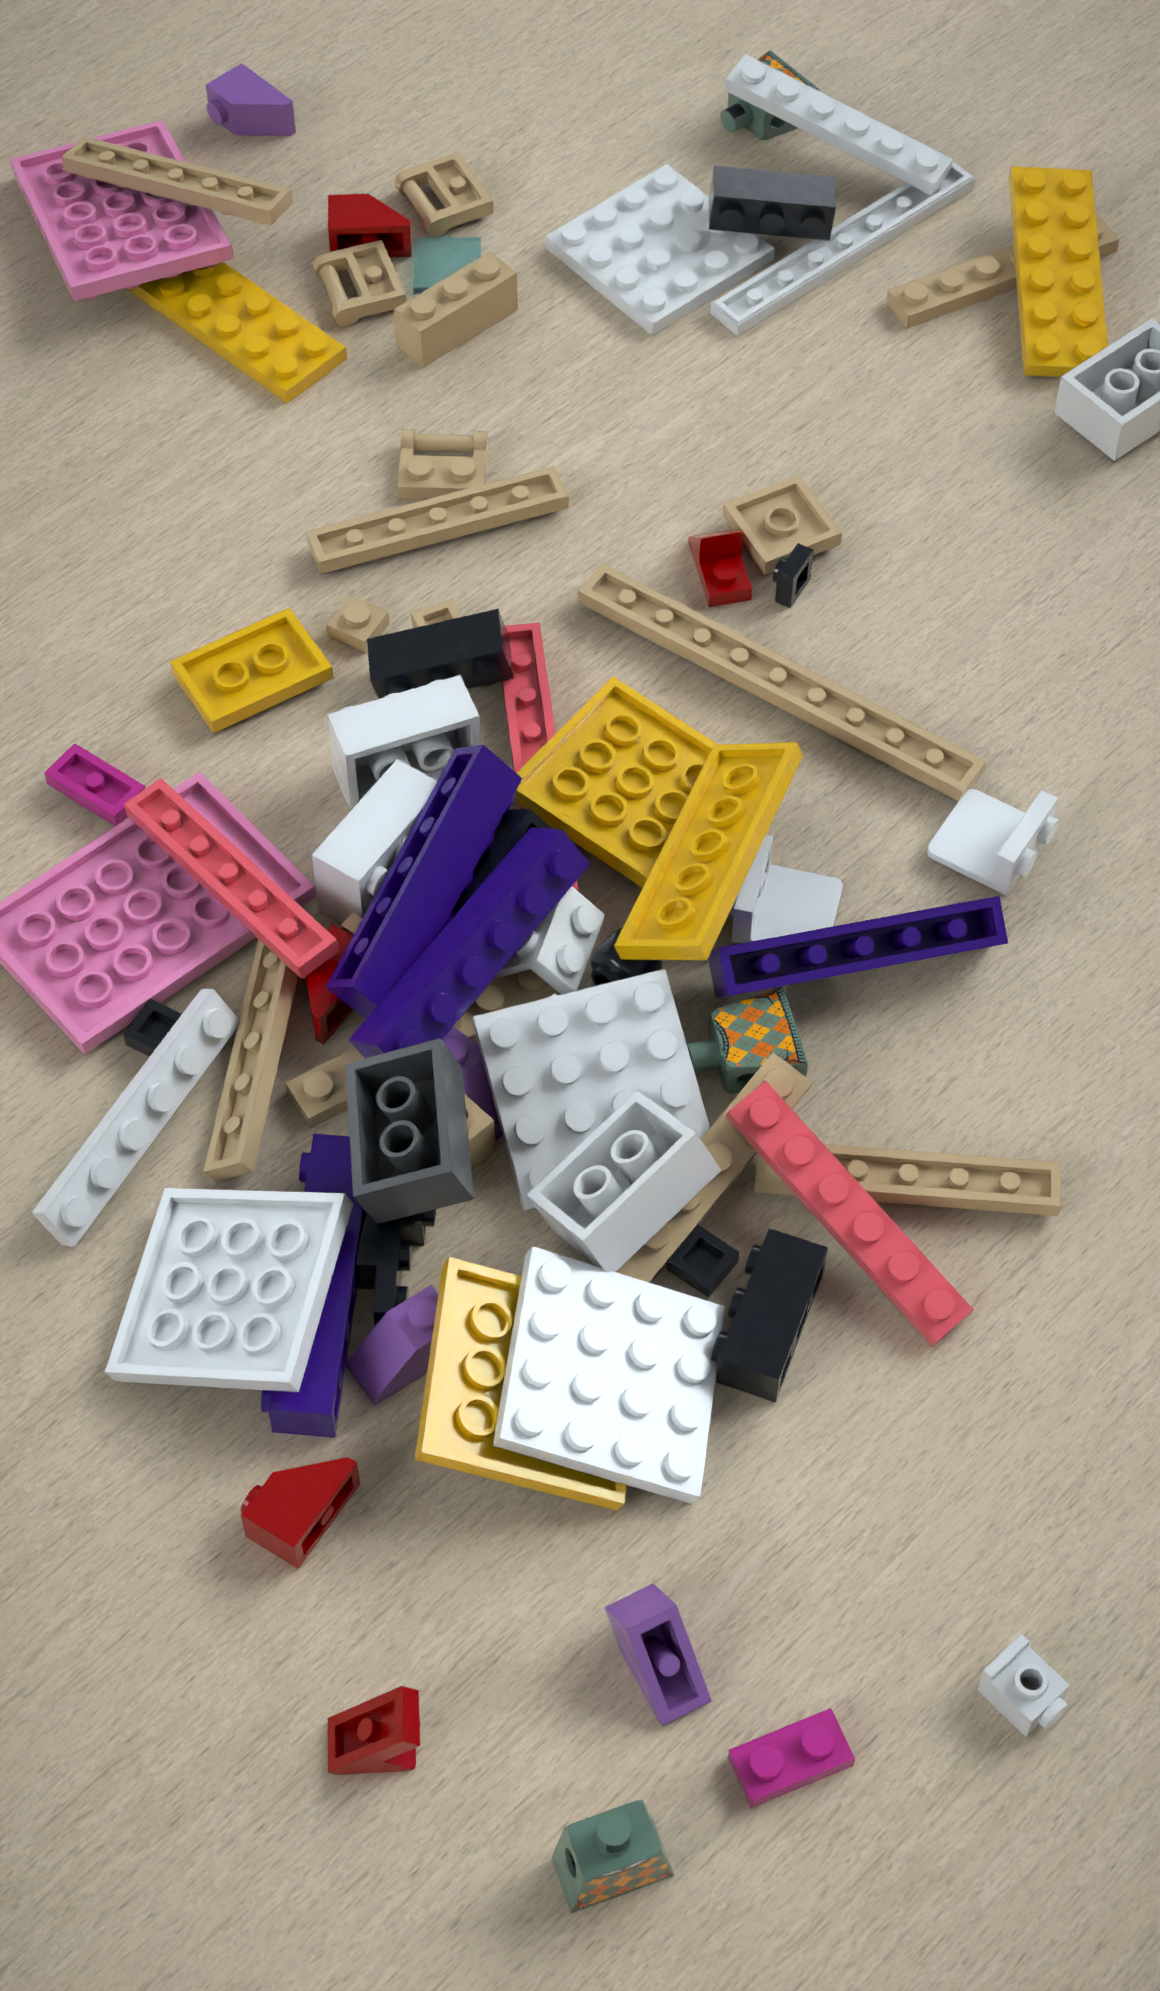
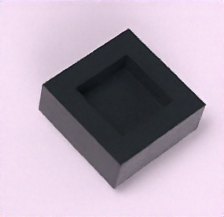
M797 543L788 558L782 557L778 561L772 577L773 582H776L775 602L789 608L793 606L811 579L813 549Z
M150 999L123 1034L125 1044L150 1057L182 1014Z
M697 1225L668 1259L667 1270L709 1298L739 1262L740 1252L700 1225Z

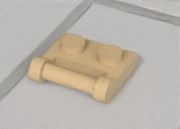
M459 152L403 170L394 179L396 189L412 203L423 219L424 230L433 239L444 236L449 228L493 213L492 198ZM429 184L445 208L436 211L420 186Z
M382 240L318 255L312 263L316 277L323 280L333 304L332 315L336 324L340 327L352 326L357 322L358 318L391 311L406 302L405 291ZM348 270L359 297L347 298L338 277L339 271Z
M402 429L397 483L398 499H430L485 484L488 445L487 431H474V435L415 434V429ZM415 451L473 453V457L415 455Z

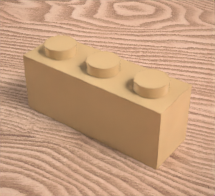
M491 251L394 309L396 346L422 368L428 366L518 310L517 273Z

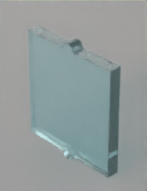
M444 235L443 237L414 238L413 293L420 294L481 257V237H451L450 235Z

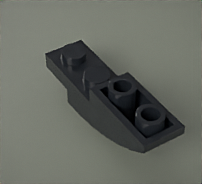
M436 1209L376 1224L367 1213L359 1241L356 1269L359 1289H375L373 1301L374 1327L387 1311L409 1299L408 1286H401L402 1271H411L412 1245L424 1246L426 1227H435Z

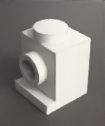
M1020 1634L983 1670L977 1691L1027 1737L1039 1725L1045 1730L1049 1729L1064 1714L1069 1706L1064 1699L1070 1685L1028 1646L1030 1641L1023 1634ZM1025 1678L1037 1690L1026 1689L1020 1680Z

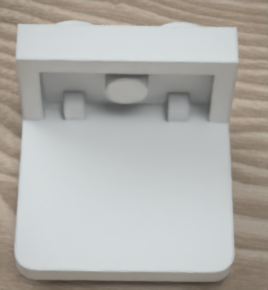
M969 789L961 797L930 841L927 854L931 859L1008 896L1020 876L1026 877L1031 871L1037 858V851L1043 843L1049 844L1060 821L1054 817L1058 797L1041 790L1029 809L1024 813L979 790Z
M766 835L728 915L733 917L731 942L746 943L833 927L842 894L843 884L841 880L835 877L771 865L773 836Z
M571 886L495 978L531 969L560 994L577 991L605 914Z

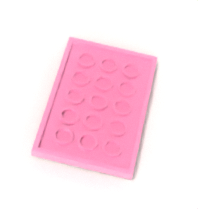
M163 120L93 138L186 162ZM77 142L10 159L15 179L74 302L82 299H94L101 294L123 288H135L142 283L161 278H173L180 273L190 270L214 267L220 262L234 259L232 245L213 210L65 172L62 156Z
M198 772L174 788L183 799L301 907L316 897L315 886L201 772ZM130 818L0 901V964L84 1055L130 1025L150 999L162 1003L257 938Z

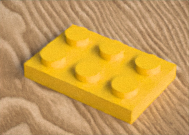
M290 608L284 609L170 661L173 676L213 734L333 679L331 664Z

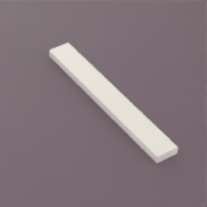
M952 162L951 170L932 196L908 183L903 184L833 227L830 241L812 240L710 304V314L736 336H739L973 190L975 177L955 162Z

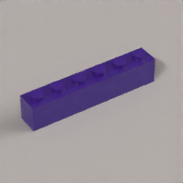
M485 745L455 748L325 987L365 1019L451 921V912L461 893L471 884L473 880L472 872L480 857L493 843V833L502 816L514 803V794L522 777Z
M530 827L348 1039L364 1058L439 1038L443 1039L590 865L589 861L562 829Z
M1000 896L719 947L712 949L708 961L715 998H721L1008 944Z
M313 1133L310 1153L302 1152L300 1160L299 1180L305 1183L304 1192L345 1193L352 1201L353 1206L299 1392L262 1390L261 1411L269 1413L273 1433L335 1438L358 1291L356 1261L367 1212L353 1197L350 1136Z

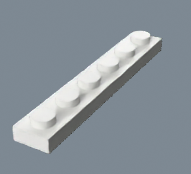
M747 54L743 56L726 78L725 91L931 196L951 170L952 158Z
M201 989L32 1211V1214L62 1246L75 1247L237 1029L238 1017L214 989Z

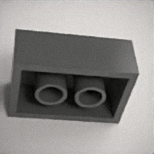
M439 1038L346 1063L353 1197L376 1224L474 1200L463 1071L461 1065L442 1039Z

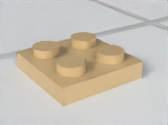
M800 475L723 504V517L733 530L742 531L743 545L764 574L774 571L782 557L788 558L797 543L813 549V555L841 545V530Z

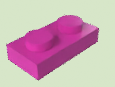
M76 743L44 772L46 783L114 826L122 823L128 817L124 803L145 789L144 785Z
M832 1708L741 1744L728 1751V1759L750 1808L854 1766L855 1762L853 1752Z

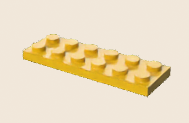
M1012 166L1009 174V190L1023 372L1026 376L1061 377L1108 347L1092 170Z
M220 262L214 267H202L183 272L173 278L149 281L135 288L128 289L286 403H289L347 360V352L344 345L225 262Z
M797 742L718 744L713 746L614 944L620 959H708L803 758Z

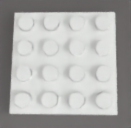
M668 164L545 236V248L651 336L773 262L775 248L757 234L710 230L709 196Z
M665 969L473 1016L472 1018L524 1212L536 1210L527 1194L637 1090L696 1132L700 1139L710 1129Z
M164 1188L105 1373L113 1381L299 1392L353 1206L352 1201L345 1193Z
M532 1246L525 1254L493 1446L693 1504L701 1496L717 1362L711 1360V1355L717 1336L722 1331L725 1306L613 1271L605 1272L600 1267Z

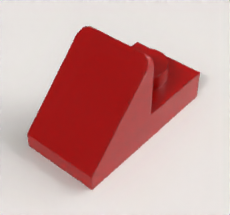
M730 529L689 536L688 543L708 607L752 600V586L742 558V531Z
M400 1686L328 1718V1773L345 1775L405 1772L415 1769L416 1747L420 1746L419 1690Z

